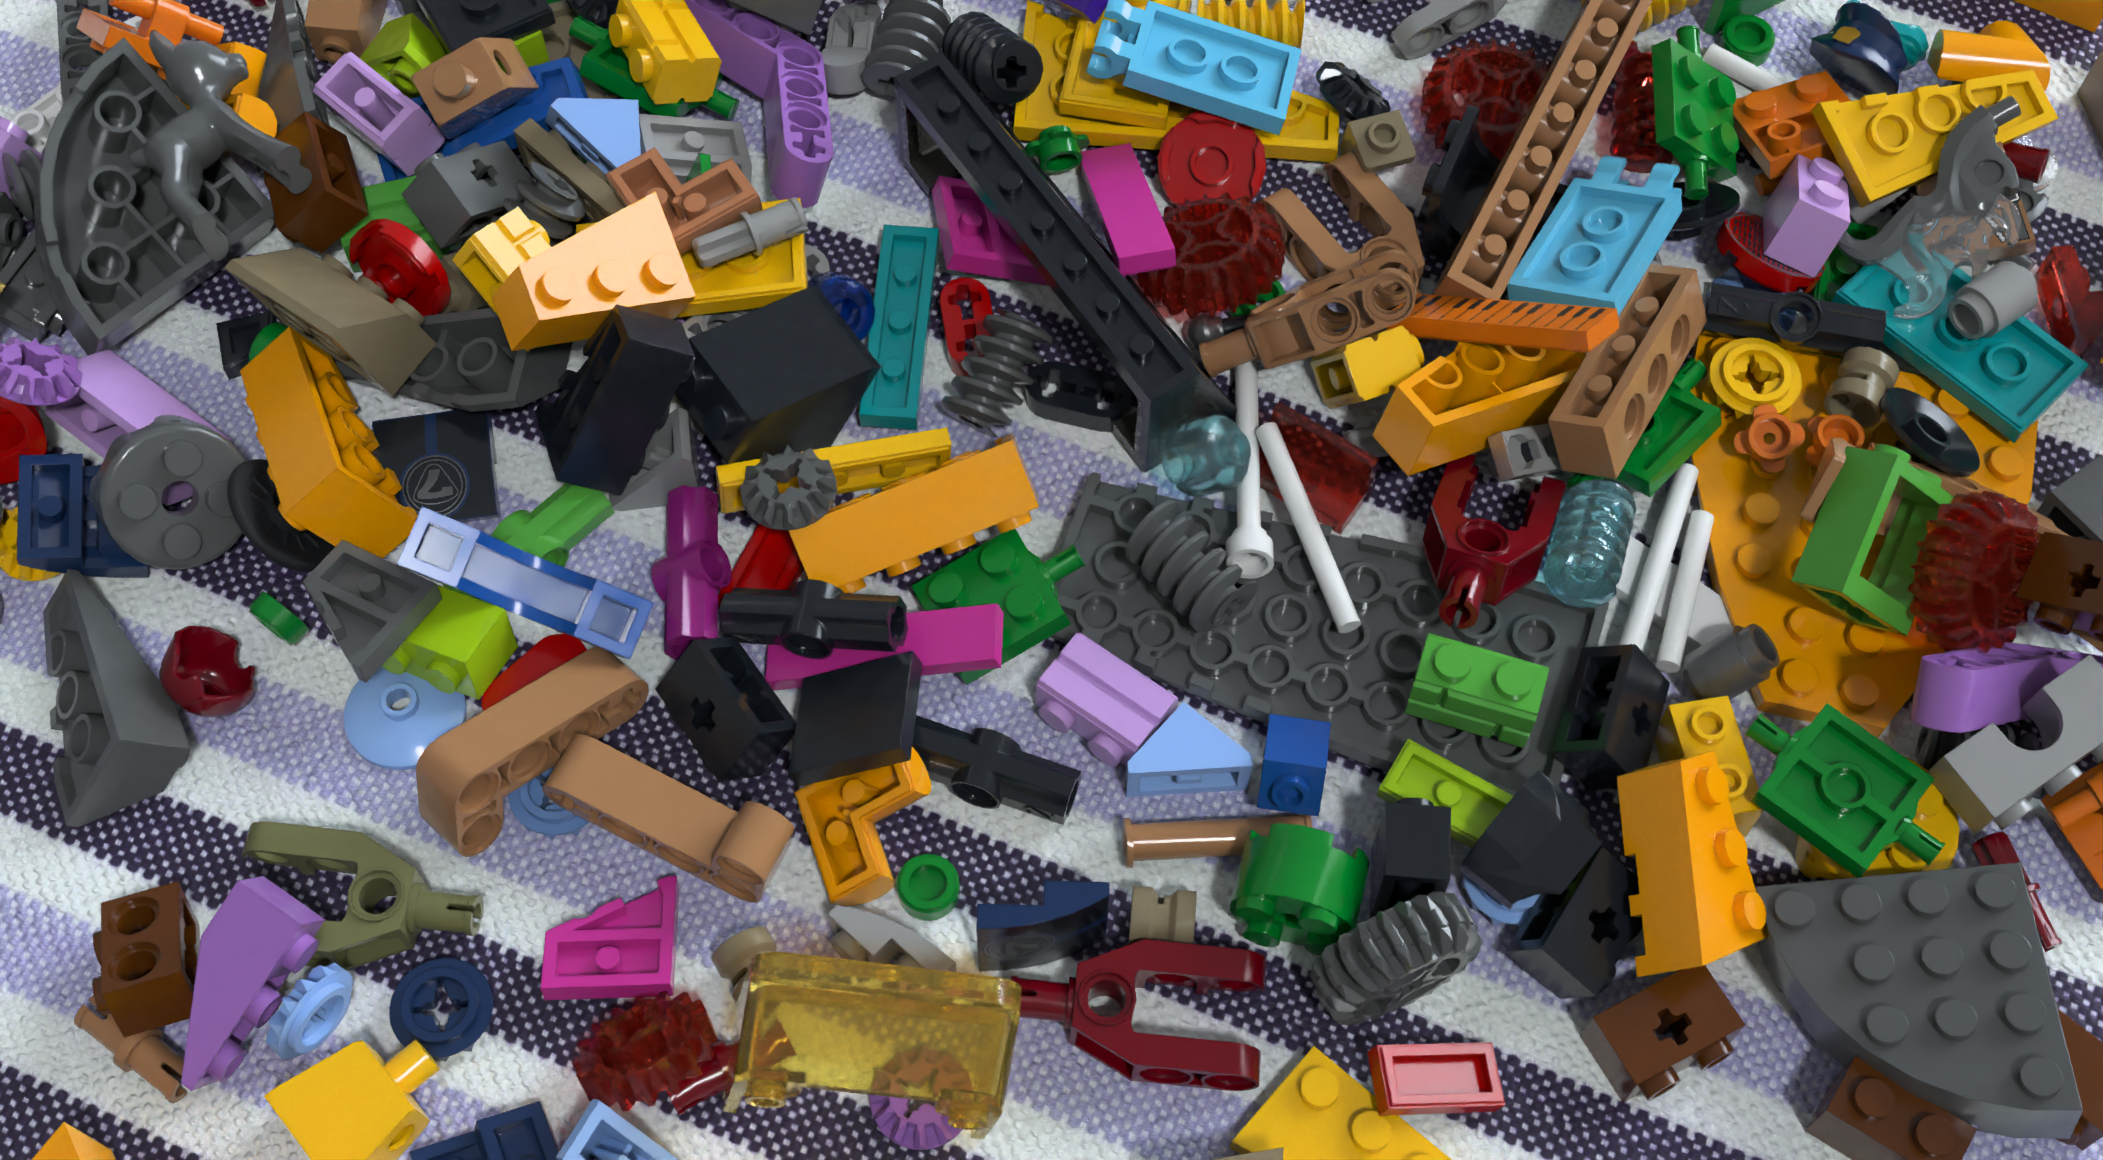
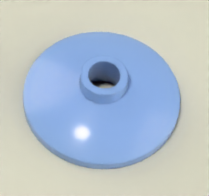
M381 666L366 683L359 680L351 690L344 708L345 732L355 751L371 764L391 770L414 769L422 752L430 743L465 722L467 714L466 698L464 694L456 691L452 694L442 692L428 681L404 672L402 675H397ZM410 698V703L406 708L398 711L390 709L398 700Z

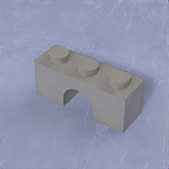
M2091 654L2041 688L2022 706V709L2039 729L2042 740L2041 750H2026L2016 746L1992 722L1943 756L1927 772L1935 778L1932 782L1974 834H1977L1992 822H1995L2002 831L2034 808L2026 798L2042 787L2050 796H2053L2083 773L2075 764L2090 753L2099 762L2103 760V668Z

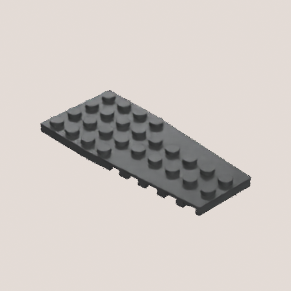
M1091 473L1089 475L1059 551L1060 553L1073 544L1086 566L1055 582L1058 602L1071 625L1050 636L1051 638L1068 644L1073 636L1080 632L1145 676L1267 725L1269 714L1331 722L1329 750L1389 772L1409 738L1512 796L1538 770L1559 786L1564 764L1552 753V749L1583 647L1598 646L1609 606L1608 602L1533 580L1495 606L1482 602L1475 625L1466 629H1457L1462 612H1456L1452 626L1447 625L1441 620L1439 605L1446 591L1436 588L1422 547L1362 534L1361 541L1331 534L1332 526L1319 524L1361 621V625L1357 629L1348 633H1339L1295 526L1272 521L1273 513L1261 511V528L1266 531L1273 541V569L1265 576L1259 578H1239L1234 585L1237 589L1250 581H1254L1258 585L1257 593L1240 613L1219 627L1207 632H1197L1189 624V615H1181L1173 607V598L1166 599L1157 590V582L1147 580L1142 575L1141 566L1133 565L1126 558V547L1136 527L1148 513L1159 504L1175 500L1179 507L1171 521L1174 522L1180 517L1189 514L1195 520V523L1187 537L1191 538L1202 531H1206L1211 537L1209 544L1202 553L1206 555L1219 547L1226 552V541L1237 528V512L1215 508V500L1194 495L1193 502L1157 495L1158 487L1137 483L1136 489L1101 482V474ZM1226 558L1219 567L1221 572L1226 569ZM1428 633L1549 667L1536 722L1524 748L1498 741L1497 736L1492 735L1488 738L1405 713Z

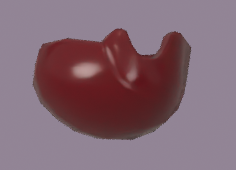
M186 626L174 633L161 662L159 678L166 694L187 712L201 717H227L250 702L254 693L253 678L255 676V667L249 665L244 669L240 666L237 660L239 644L232 636L210 627Z

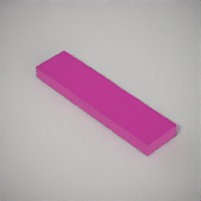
M1131 143L1081 151L1083 160L1079 164V169L1115 264L1121 273L1127 276L1176 266L1175 247Z
M996 603L906 613L908 625L904 645L898 646L895 652L834 648L830 657L811 659L796 655L786 650L782 645H768L765 679L773 691L802 688L804 678L909 651H914L922 663L921 676L1001 668L1004 612Z

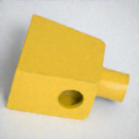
M417 1039L412 1041L387 1063L378 1052L363 1040L351 1043L277 1086L264 1097L311 1160H397L423 1132L430 1121L411 1096V1093L437 1073L440 1067Z

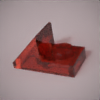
M2074 245L2054 246L2050 249L2034 275L2037 282L2039 300L2051 336L2083 359L2103 333V291L2090 292L2089 273L2085 267L2081 266Z

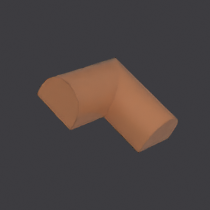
M654 147L605 174L608 183L625 207L656 191L680 255L693 249L692 241L694 238L738 222L739 213L746 211L750 215L763 209L758 193L732 158L681 184Z

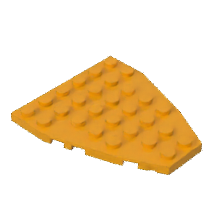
M1701 331L1694 343L1692 358H1695V362L1700 360L1707 368L1708 374L1691 392L1697 398L1721 409L1722 425L1689 457L1691 464L1699 470L1692 495L1698 496L1701 510L1710 512L1714 516L1706 561L1712 589L1721 596L1732 627L1741 626L1745 628L1750 624H1757L1771 638L1779 655V665L1770 670V677L1750 688L1758 711L1812 723L1828 703L1873 736L1879 738L1914 693L1921 657L1946 652L1958 636L1986 580L1948 562L1941 613L1936 619L1915 615L1907 636L1858 625L1792 582V577L1815 522L1799 517L1818 469L1811 466L1805 459V452L1810 447L1811 436L1807 433L1806 426L1816 416H1829L1823 402L1830 384L1839 379L1837 370L1841 358L1804 350L1797 352L1786 350L1796 361L1800 369L1802 388L1796 402L1788 409L1784 416L1792 423L1800 424L1803 427L1805 440L1800 446L1793 447L1785 457L1786 465L1783 470L1775 474H1769L1762 470L1759 461L1749 454H1739L1733 446L1734 436L1739 431L1747 429L1753 421V416L1744 415L1737 419L1735 410L1727 404L1717 405L1716 392L1713 388L1707 386L1709 365L1713 356L1723 345L1736 339L1703 334ZM1748 365V370L1742 382L1750 383L1753 391L1759 394L1764 382L1756 381L1754 374L1750 373ZM1900 371L1894 388L1910 390L1931 401L1949 415L1972 441L1979 455L1980 466L1974 474L1967 478L2027 506L2032 495L2038 420L2013 443L1928 377ZM1884 413L1876 425L1864 428L1865 437L1861 449H1867L1871 442L1895 447V442L1899 438L1891 429ZM1765 434L1764 442L1767 444L1774 443V436L1772 434ZM1875 535L1860 572V576L1867 581L1886 539L1883 535Z

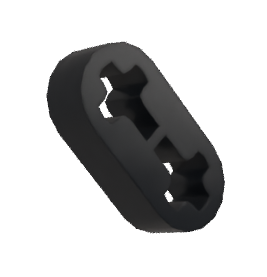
M1052 361L1036 365L1028 373L1034 381L1032 385H1025V401L1028 408L1036 416L1043 419L1099 432L1113 431V425L1130 416L1131 390L1122 378L1113 374ZM1049 383L1059 385V390L1053 393V397L1042 395V390H1046ZM1104 396L1114 398V403L1109 405L1108 410L1098 408V403H1101Z

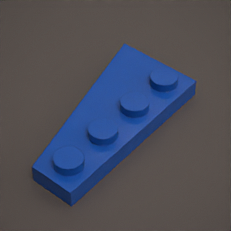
M569 56L528 67L540 89L454 138L447 139L446 137L442 146L434 154L442 153L446 157L457 154L461 149L472 143L478 142L482 147L503 140L513 150L518 147L513 130L529 118H532L545 131L553 130L545 122L550 105L557 98H589L578 67ZM422 97L412 98L411 100L419 105L431 118V121L437 125ZM376 151L385 182L408 177Z

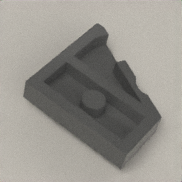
M341 540L302 581L309 597L358 679L365 683L442 600L436 583L344 540Z

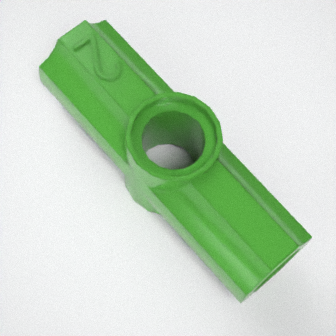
M565 483L533 511L518 510L507 516L496 527L492 537L564 567L569 558V550L614 513L611 502L602 491ZM443 584V587L470 596L466 593H463L461 591H458Z

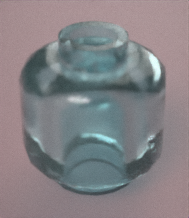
M1211 415L1183 423L1171 431L1163 449L1162 466L1165 475L1177 489L1187 496L1203 497L1231 490L1242 483L1248 473L1251 447L1247 437L1235 422L1226 416Z

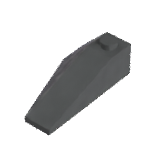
M276 0L266 51L267 58L258 93V98L266 102L274 111L277 120V134L304 111L330 126L326 105L312 92L315 87L314 85L319 81L310 39L304 27V14L298 0ZM256 165L259 173H264L263 169Z
M492 308L423 316L425 321L420 327L436 345L396 393L469 412L522 407L561 389L558 380L566 371L573 342L536 347L530 352H527L525 349L511 351L501 321ZM337 360L335 361L344 380L378 388Z
M67 569L43 611L47 675L59 678L56 706L50 710V725L53 730L63 731L64 758L58 757L53 762L54 783L66 826L80 827L163 792L177 769L182 767L188 759L190 737L184 731L176 704L166 694L159 680L80 571Z

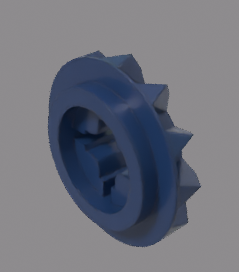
M438 958L418 965L403 977L392 995L389 1018L396 1038L404 1047L417 1039L432 1058L446 1062L449 1056L462 1051L472 1052L474 1043L484 1032L490 1031V1019L493 1007L496 1004L486 977L475 966L460 959ZM442 987H444L454 1006H463V1008H460V1011L449 1014L448 1024L445 1025L444 1032L440 1029L434 1016H424L428 1010L438 1007L439 998L442 997Z

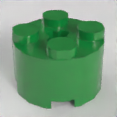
M1271 824L1269 835L1261 837L1253 829L1248 831L1229 909L1234 917L1245 925L1242 936L1260 946L1276 947L1280 944V941L1303 945L1308 952L1317 956L1322 955L1325 947L1336 943L1340 935L1348 933L1356 927L1370 861L1364 851L1356 848L1350 856L1346 852L1332 847L1334 834L1303 825Z

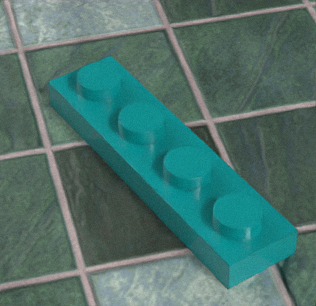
M899 225L883 226L867 348L881 368L861 398L859 409L860 426L917 430L939 249V228Z

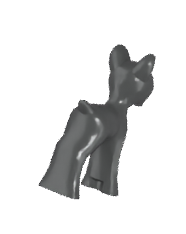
M152 30L149 34V47L155 59L165 71L166 81L170 90L183 103L190 106V109L177 115L154 132L146 141L144 148L129 155V162L136 167L151 168L160 177L159 193L164 203L191 233L203 250L214 262L225 258L229 246L227 236L216 227L217 220L198 202L203 180V170L214 164L223 152L231 150L266 171L294 194L302 193L310 186L313 178L312 173L308 168L300 165L301 154L297 147L280 141L253 127L236 114L229 105L223 102L237 84L248 78L247 63L241 54L225 53L216 46L201 40H186L174 45L165 36L156 30Z

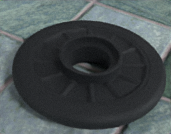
M252 459L238 465L230 475L227 496L231 512L241 531L261 553L275 563L295 571L312 572L335 546L308 529L305 531L295 529L281 516L277 510L280 504L274 482L267 473V467L269 466L267 460Z

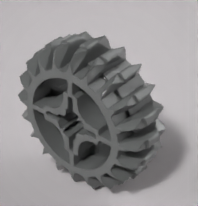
M1432 892L1428 895L1418 894L1410 901H1399L1394 907L1383 912L1378 911L1374 917L1365 922H1359L1358 926L1350 932L1340 935L1336 943L1325 947L1322 955L1317 957L1313 963L1309 974L1316 987L1314 992L1322 1007L1330 1013L1333 1020H1336L1338 1024L1360 1025L1369 1019L1375 1021L1379 1017L1395 1012L1425 995L1432 994L1433 990L1442 984L1450 982L1455 974L1464 971L1467 964L1475 960L1483 944L1476 930L1478 926L1467 907L1461 905L1454 893Z

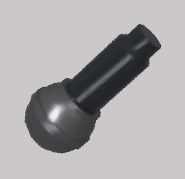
M1201 313L1189 322L1187 327L1188 340L1195 349L1199 350V345L1203 342L1207 343L1244 328V321L1247 320L1249 314L1221 319V316L1217 317L1213 314Z

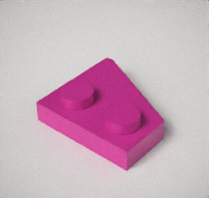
M938 176L932 189V197L946 269L1046 285V281L966 180Z
M667 876L656 881L657 890L627 904H624L620 897L598 907L593 914L586 918H574L547 930L545 933L541 991L544 1000L673 996L679 907L677 876Z

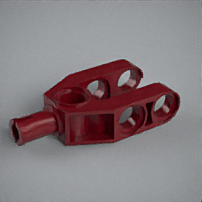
M1470 454L1447 463L1430 508L1421 542L1436 588L1446 591L1439 605V615L1442 621L1452 626L1456 612L1461 611L1462 615L1457 629L1470 628L1478 620L1482 602L1495 606L1536 579L1567 482L1544 476L1541 485L1535 484L1534 491L1531 493L1522 526H1520L1518 531H1510L1491 520L1471 519L1463 516L1480 468L1474 465L1476 455Z
M1143 939L1078 963L1076 977H1069V983L1018 978V976H1011L1007 1018L1020 1017L1065 1022L1064 1029H1070V1044L1130 1081L1225 1091H1248L1259 1086L1261 1052L1259 1049L1235 1042L1135 1032L1131 1026L1137 1000L1135 988H1145V983L1194 987L1195 994L1208 995L1209 989L1234 992H1248L1261 989V991L1265 992L1266 958L1260 953L1245 949ZM1098 996H1108L1120 1004L1122 1011L1113 1017H1102L1091 1010L1089 1002Z

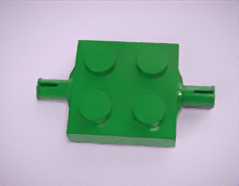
M578 15L573 20L569 29V36L575 37L594 47L583 55L579 70L580 75L597 83L603 91L619 95L625 99L638 100V105L644 108L649 115L682 117L689 110L698 106H704L725 117L727 120L732 119L735 115L740 100L716 89L722 83L724 76L720 72L713 95L708 101L684 102L683 98H681L678 103L654 104L642 82L637 83L633 80L629 69V60L621 47L616 48L613 46L609 36V28L603 29L584 19L581 15Z
M1685 25L1676 30L1677 42L1669 38L1652 46L1656 143L1670 151L1681 163L1685 179L1684 197H1688L1689 200H1700L1709 195L1707 176L1716 182L1737 176L1736 153L1739 150V139L1734 129L1733 105L1736 102L1734 85L1727 75L1720 73L1703 61V56L1700 54V29L1695 25Z
M1689 358L1679 369L1617 479H1609L1616 480L1651 497L1722 425L1721 409L1697 398L1691 392L1708 374L1707 368L1700 360L1695 362V358ZM1576 473L1567 481L1566 486L1573 496L1576 497L1578 495L1579 499H1585L1603 479L1607 478Z
M1016 529L997 535L911 587L925 611L997 603L1004 612L1002 665L1071 625L1058 602L1055 582L1086 565L1073 544L1042 563L1039 557L1028 551ZM994 669L959 672L966 685Z
M1828 703L1810 725L1795 732L1793 736L1765 718L1762 713L1745 733V736H1749L1777 756L1773 762L1771 775L1751 801L1856 877H1861L1877 855L1892 847L1895 842L1923 860L1928 866L1944 847V842H1940L1912 822L1916 815L1918 801L1935 778Z

